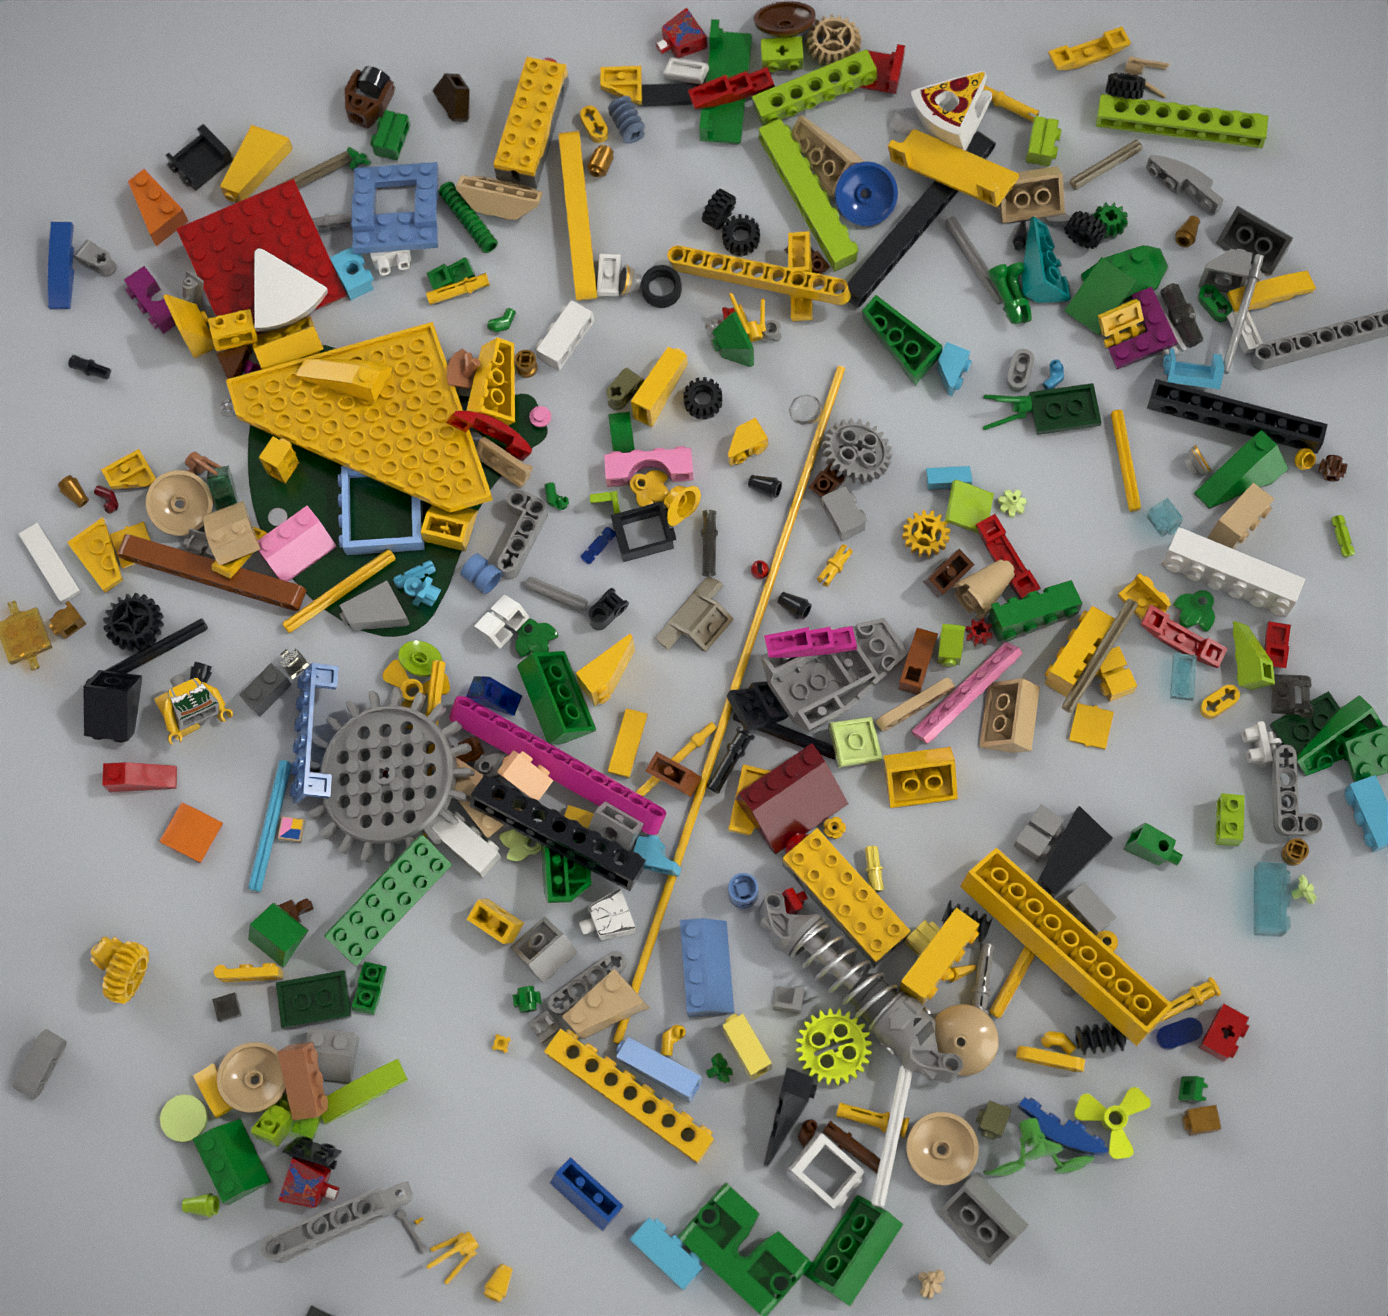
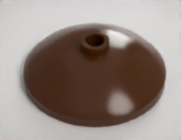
M782 1L759 9L754 15V24L761 32L780 38L792 37L809 29L815 22L816 15L815 10L808 4L796 1Z

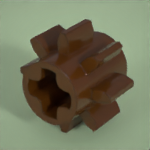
M1328 455L1326 460H1321L1318 473H1323L1324 480L1336 482L1340 480V477H1344L1348 464L1342 463L1343 458L1338 455Z

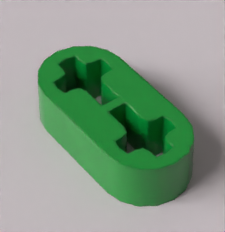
M1202 286L1197 296L1199 303L1215 321H1227V316L1232 312L1230 303L1215 286ZM1206 293V294L1208 295V294L1211 293V294H1212V297H1211V298H1210V297H1206V298H1205V297H1204V294ZM1218 309H1220V310L1225 309V310H1226V311H1225V314L1222 313V312H1221V313H1218V312H1217Z

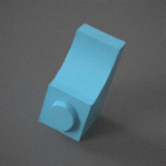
M647 834L646 837L638 835L633 852L640 854L646 860L645 870L680 876L682 868L676 862L667 859L665 855L666 846L660 841L659 837Z

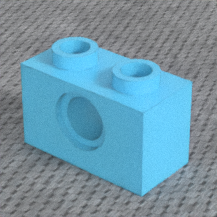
M350 247L330 257L350 300L374 290L371 284L374 281L369 269H364L363 265L365 262L361 253L354 254L353 247ZM352 271H358L353 275L350 274Z

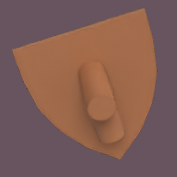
M463 348L456 352L449 360L447 366L448 385L472 389L475 372L480 365L479 359L473 358L472 354L467 353Z

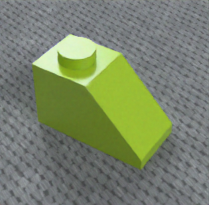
M942 624L937 663H942L945 667L960 665L965 626Z

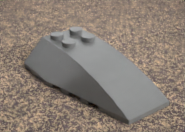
M885 618L858 623L856 626H852L857 650L805 657L769 658L768 653L761 656L768 685L793 723L809 732L847 712L908 655V652Z

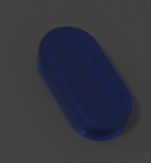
M1192 1017L1185 1018L1163 1026L1156 1034V1041L1162 1049L1172 1050L1198 1040L1203 1033V1027L1199 1020Z

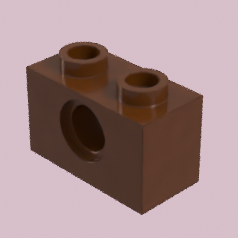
M958 549L939 565L923 583L937 598L941 597L975 564L961 549Z

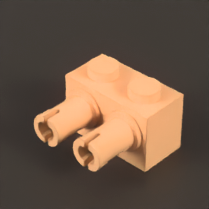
M513 750L509 756L503 759L502 766L497 773L530 799L539 800L553 782L548 777L550 772L540 764L538 767L534 766L531 763L533 759L522 751L519 754Z

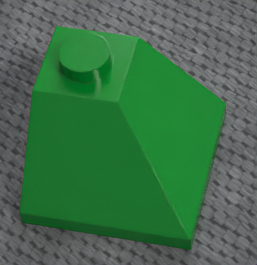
M733 312L713 330L712 347L715 352L719 351L722 358L752 367L754 366V347L737 313Z

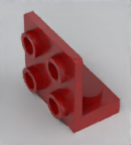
M897 44L896 52H891V54L868 50L877 69V80L870 85H862L858 88L896 94L904 62L905 45Z

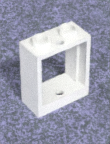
M819 1132L813 1136L787 1168L790 1173L833 1209L844 1204L848 1198L846 1194L851 1188L855 1189L863 1180L862 1174L865 1172L825 1135ZM824 1145L853 1170L832 1198L803 1173L804 1169Z

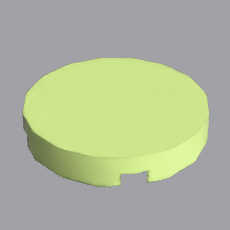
M185 1094L175 1096L165 1104L161 1111V1128L165 1135L174 1141L183 1143L193 1141L192 1139L199 1136L207 1127V1109L202 1101L194 1096Z

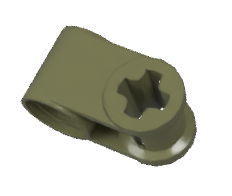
M624 368L606 390L609 407L614 410L624 408L645 380L629 368Z

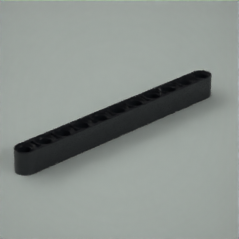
M977 131L966 151L987 159L995 148L996 142L980 131ZM937 181L931 184L849 280L847 285L851 296L848 302L857 308L863 305L959 192L958 190Z

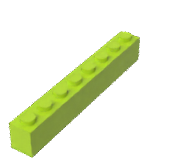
M780 118L758 128V139L831 268L836 272L857 262L858 246L855 241L851 242L846 225L841 224L839 221L838 211L835 207H831L827 192L825 190L822 191L820 188L818 176L812 174L808 159L806 157L803 158L800 153L799 143L793 141L789 126L787 124L784 125Z

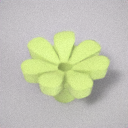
M1006 490L1004 496L998 498V503L1002 504L999 509L1002 513L1008 511V516L1013 518L1016 511L1019 514L1024 513L1025 509L1023 506L1026 505V498L1020 497V490H1016L1014 493L1011 490Z
M1301 875L1299 877V888L1291 891L1294 899L1304 897L1309 904H1315L1314 900H1317V897L1311 892L1315 890L1312 883L1308 884L1307 878Z

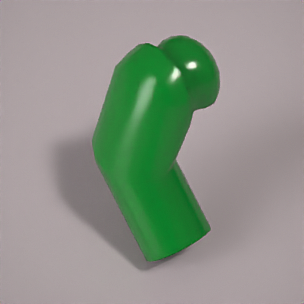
M506 308L503 317L488 321L487 328L493 332L508 330L516 311L512 308Z
M546 483L544 486L547 503L557 510L566 509L569 499L566 496L563 498V496L557 495L555 483Z

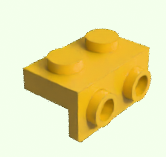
M1141 573L1137 574L1135 579L1119 592L1117 596L1124 604L1127 599H1132L1138 603L1134 614L1141 621L1150 604L1165 613L1171 605L1168 596L1162 591L1159 592L1154 587L1152 580Z

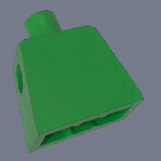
M1148 823L1132 829L1123 849L1155 865L1168 861L1177 866L1183 856V853L1173 849L1176 844L1175 839Z

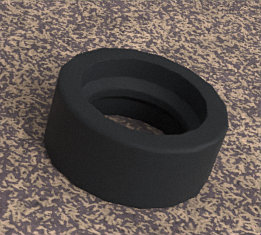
M658 265L648 269L643 275L641 286L643 297L647 303L653 307L666 308L678 301L681 296L682 285L681 278L675 269L670 266ZM659 277L669 278L674 283V289L665 296L654 295L649 290L651 281Z

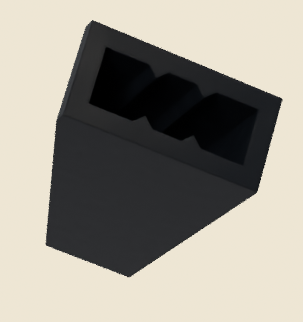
M1079 806L1069 821L1037 884L1055 898L1111 843L1113 837Z

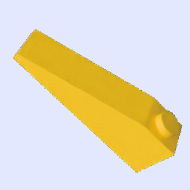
M305 358L296 374V378L375 403L392 371V367L373 360Z

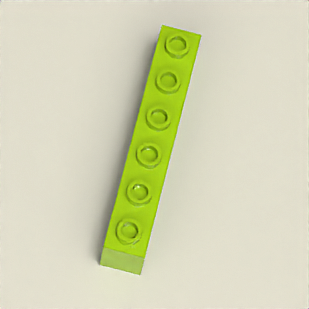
M865 49L752 96L753 107L762 126H765L780 118L793 117L800 111L812 109L817 104L831 101L841 94L850 93L862 85H870L877 80V69L868 50ZM776 104H781L779 107H774Z

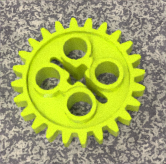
M829 1008L828 1015L825 1016L820 1010L818 1019L811 1015L812 1023L804 1022L806 1031L799 1030V1034L803 1038L796 1039V1043L802 1045V1047L797 1048L796 1053H802L803 1055L798 1058V1062H806L802 1070L810 1069L809 1076L811 1077L815 1074L818 1075V1083L825 1078L827 1086L830 1085L831 1080H835L836 1086H839L840 1079H843L848 1084V1076L856 1080V1070L863 1073L864 1068L861 1064H869V1061L864 1056L872 1054L870 1050L866 1049V1047L872 1045V1042L865 1041L870 1036V1033H862L865 1024L857 1025L859 1017H855L853 1020L849 1019V1011L845 1016H841V1009H838L837 1014L833 1015L831 1008ZM844 1027L847 1030V1035L842 1038L837 1037L834 1034L835 1028ZM815 1035H822L825 1038V1043L817 1046L812 1042V1038ZM848 1039L854 1040L852 1043L839 1046L837 1052L830 1049L820 1055H814L816 1051L828 1049L831 1042L838 1045ZM850 1048L854 1050L855 1058L851 1060L844 1058L842 1052L845 1049ZM830 1057L834 1064L830 1068H824L820 1063L821 1059Z

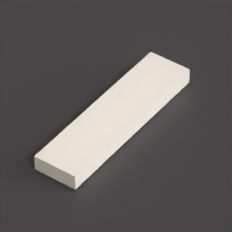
M36 523L19 533V536L60 602L64 604L81 593L80 589L40 525Z

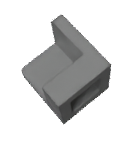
M778 986L776 988L773 1010L801 1014L804 987L795 986V989Z

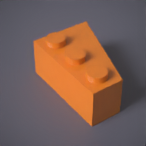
M145 169L128 180L156 247L176 232V228L188 222L183 209Z

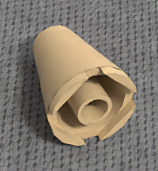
M998 560L967 576L953 586V589L957 588L956 598L969 613L974 611L977 613L976 618H984L989 613L991 604L997 602L1015 576L1014 567L1009 561Z

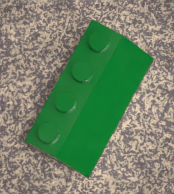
M565 651L531 653L517 665L546 741L549 744H565L596 731Z
M857 1194L804 1276L835 1298L851 1306L903 1224L887 1210L873 1206L871 1201Z

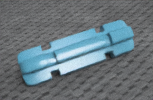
M428 560L423 563V566L420 567L418 565L404 572V575L400 574L394 577L393 580L396 587L401 589L408 578L416 577L421 579L425 577V574L429 575L435 572L436 569L433 562Z

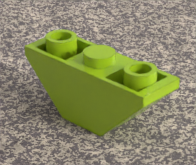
M284 1093L275 1105L269 1107L252 1127L251 1133L256 1139L279 1147L287 1137L294 1122L287 1094Z

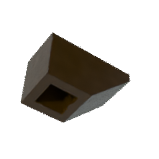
M445 73L432 91L452 121L467 122L469 120L470 89L460 74Z

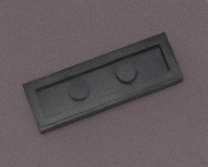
M642 84V106L693 105L688 90L701 84Z

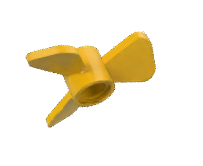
M397 659L393 660L383 672L382 677L386 683L402 690V696L405 699L401 703L403 707L410 708L415 696H408L411 688H419V692L425 696L429 692L430 680L421 684L416 679H409L405 669ZM445 673L442 695L448 694L451 689L449 678ZM410 724L406 728L413 730V725Z

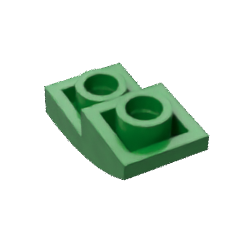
M364 961L358 979V988L351 1006L353 1011L375 1015L387 966Z

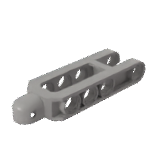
M406 1181L386 1190L378 1188L370 1190L273 1233L262 1241L261 1253L269 1260L280 1263L287 1262L379 1221L395 1212V1209L408 1204L412 1200L413 1192L410 1184ZM370 1204V1211L364 1214V1207ZM348 1214V1220L342 1224L341 1219L343 1215ZM325 1224V1231L319 1234L320 1226ZM280 1244V1250L275 1254V1247Z

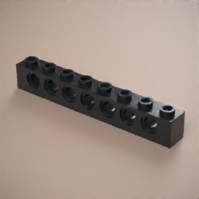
M1155 379L1147 409L1252 437L1262 430L1275 443L1297 449L1309 448L1316 454H1318L1323 445L1328 424L1159 379Z
M484 774L471 793L470 807L628 891H631L644 869L646 860L640 854L630 852L619 843L602 837L597 831L583 827L578 821L562 816L559 811L547 808L534 798L530 799L521 794L519 790L502 784L497 778ZM514 808H520L522 811H516ZM534 819H540L542 822H537ZM555 829H559V830H561L562 832H561V833H558V832H555L554 830H555ZM574 840H580L583 843H576ZM594 851H601L603 854H597ZM619 861L623 863V865H617L615 862Z

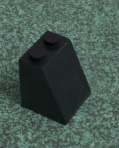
M104 670L96 672L83 686L84 736L92 737L95 740L112 739L119 743L126 742L133 736L136 728L142 675Z

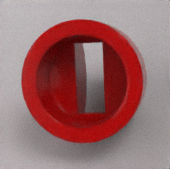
M758 560L752 564L751 574L754 578L763 579L768 575L769 568L766 562ZM757 565H761L762 573H758Z

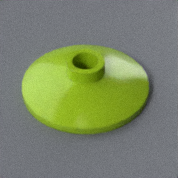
M409 641L401 646L398 660L406 671L418 676H430L432 662L434 660L442 661V656L433 645L427 642Z

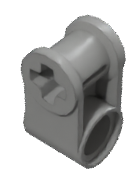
M86 240L74 255L75 260L81 265L92 269L102 276H110L116 271V264L111 259L109 252L98 247L90 240Z

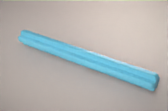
M280 760L248 886L251 891L255 892L262 890L292 764L285 760Z

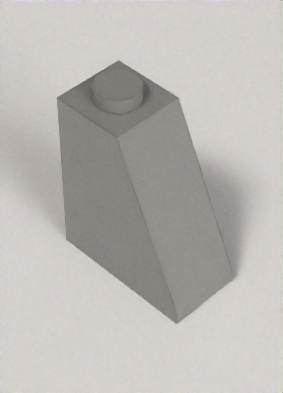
M388 581L340 605L343 612L339 615L345 626L350 624L352 630L402 627L410 624Z

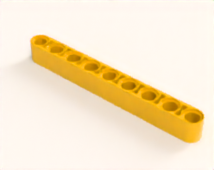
M580 132L559 133L576 301L597 299Z
M679 245L671 247L667 252L668 260L672 268L677 272L836 305H844L850 300L851 294L847 282L841 278ZM677 257H682L680 260L675 261ZM697 261H702L700 264L694 265ZM717 265H722V267L714 269ZM737 269H742L741 272L734 273ZM758 273H763L760 277H754ZM778 277H783L780 281H774ZM799 281L803 282L801 285H795ZM817 286H823L820 290L815 289ZM838 290H844L841 294H836Z

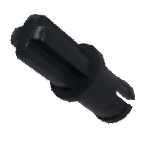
M72 355L68 362L70 368L82 371L87 376L92 374L108 379L111 374L110 368L96 364L93 359L87 360Z

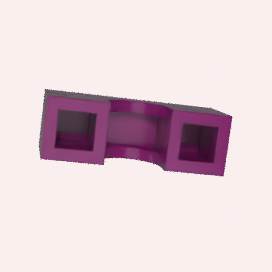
M145 266L124 279L127 285L125 291L131 299H137L138 303L136 305L142 314L147 313L150 316L148 321L154 329L159 328L164 334L176 326L164 298L159 301H152V297L161 289Z

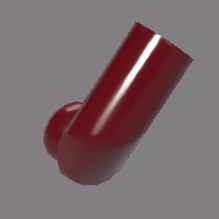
M96 486L94 494L106 501L103 506L104 510L109 514L117 511L119 503L115 493L103 486Z

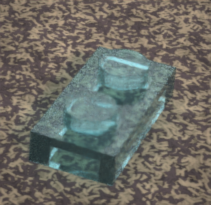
M1173 654L1170 699L1193 701L1197 655Z

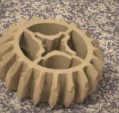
M831 14L829 19L824 15L822 21L816 19L815 25L810 27L806 37L808 53L812 55L813 61L818 60L819 65L826 63L827 66L860 51L861 35H859V28H855L854 22L849 23L848 17L842 20L841 15L834 18ZM822 36L823 43L820 45L818 39ZM846 38L850 41L847 46L844 45Z

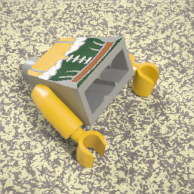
M181 674L175 675L170 679L173 688L168 690V698L164 701L163 709L166 729L170 731L167 737L169 744L173 745L171 737L174 734L178 736L179 743H181L182 735L176 731L177 728L181 731L216 714L220 722H226L223 718L224 712L227 713L229 718L233 717L232 710L225 708L226 703L217 688L205 682L201 683L198 678L185 681Z

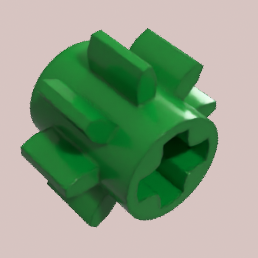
M534 986L517 988V994L512 995L514 1008L519 1007L520 1013L534 1012L537 1010L536 1005L542 1004L541 994L539 991L535 992Z

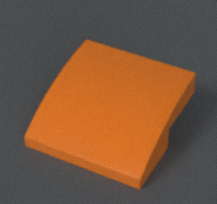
M181 802L159 843L201 863L223 823Z

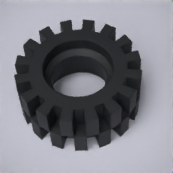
M1110 73L1105 92L1118 98L1140 99L1143 98L1146 80L1141 76L1137 77V75L1128 73Z
M721 188L716 190L711 200H708V205L704 208L705 211H703V216L701 217L702 222L715 230L721 229L735 208L736 197Z
M1076 211L1072 214L1064 230H1066L1065 233L1068 235V238L1073 239L1075 244L1079 243L1081 247L1084 245L1087 249L1089 247L1094 249L1098 247L1106 234V228H1104L1105 225L1103 223H1100V219L1094 218V215L1090 216L1088 212Z
M738 214L736 219L734 215L731 217V221L727 219L726 225L724 224L722 227V242L726 250L730 249L731 254H734L736 251L737 256H740V252H743L744 256H746L748 251L753 253L754 248L757 249L758 243H760V228L758 223H755L754 218L749 220L748 215L742 218V214ZM737 230H745L749 233V237L746 240L739 241L734 239L733 233Z
M698 377L695 383L691 380L689 386L686 385L683 394L686 411H689L692 417L695 414L697 419L703 416L704 420L707 419L708 415L710 418L714 417V412L718 414L723 400L722 390L717 382L714 384V380L711 378L707 381V377H703V381H700ZM700 392H707L711 395V401L708 404L701 405L695 401V396Z

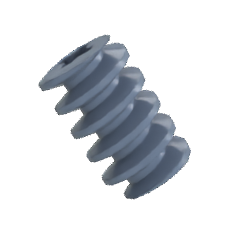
M623 96L609 104L608 112L616 128L619 130L623 141L630 144L643 138L645 135L643 131L645 124L641 122V117L637 116L638 111L634 109L631 98Z

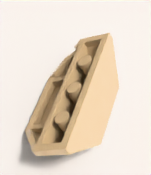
M461 175L456 185V190L475 212L487 216L502 217L506 220H517L538 207L543 196V192L527 185L489 177Z

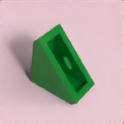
M630 411L608 414L613 452L631 453V451L635 450Z

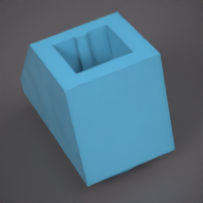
M946 342L938 359L937 370L948 395L953 396L955 389L959 391L964 380V378H961L963 372H968L972 360L969 359L971 351Z

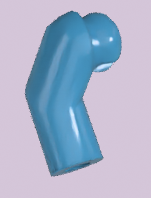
M1058 359L1052 360L1049 364L1050 378L1042 384L1045 390L1053 389L1064 379V367Z

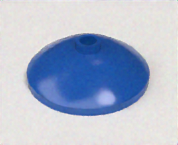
M859 162L848 167L839 177L835 188V200L841 214L850 222L861 226L876 225L884 221L893 212L898 199V188L893 175L887 168L875 162ZM862 190L867 191L865 198H862L860 195Z

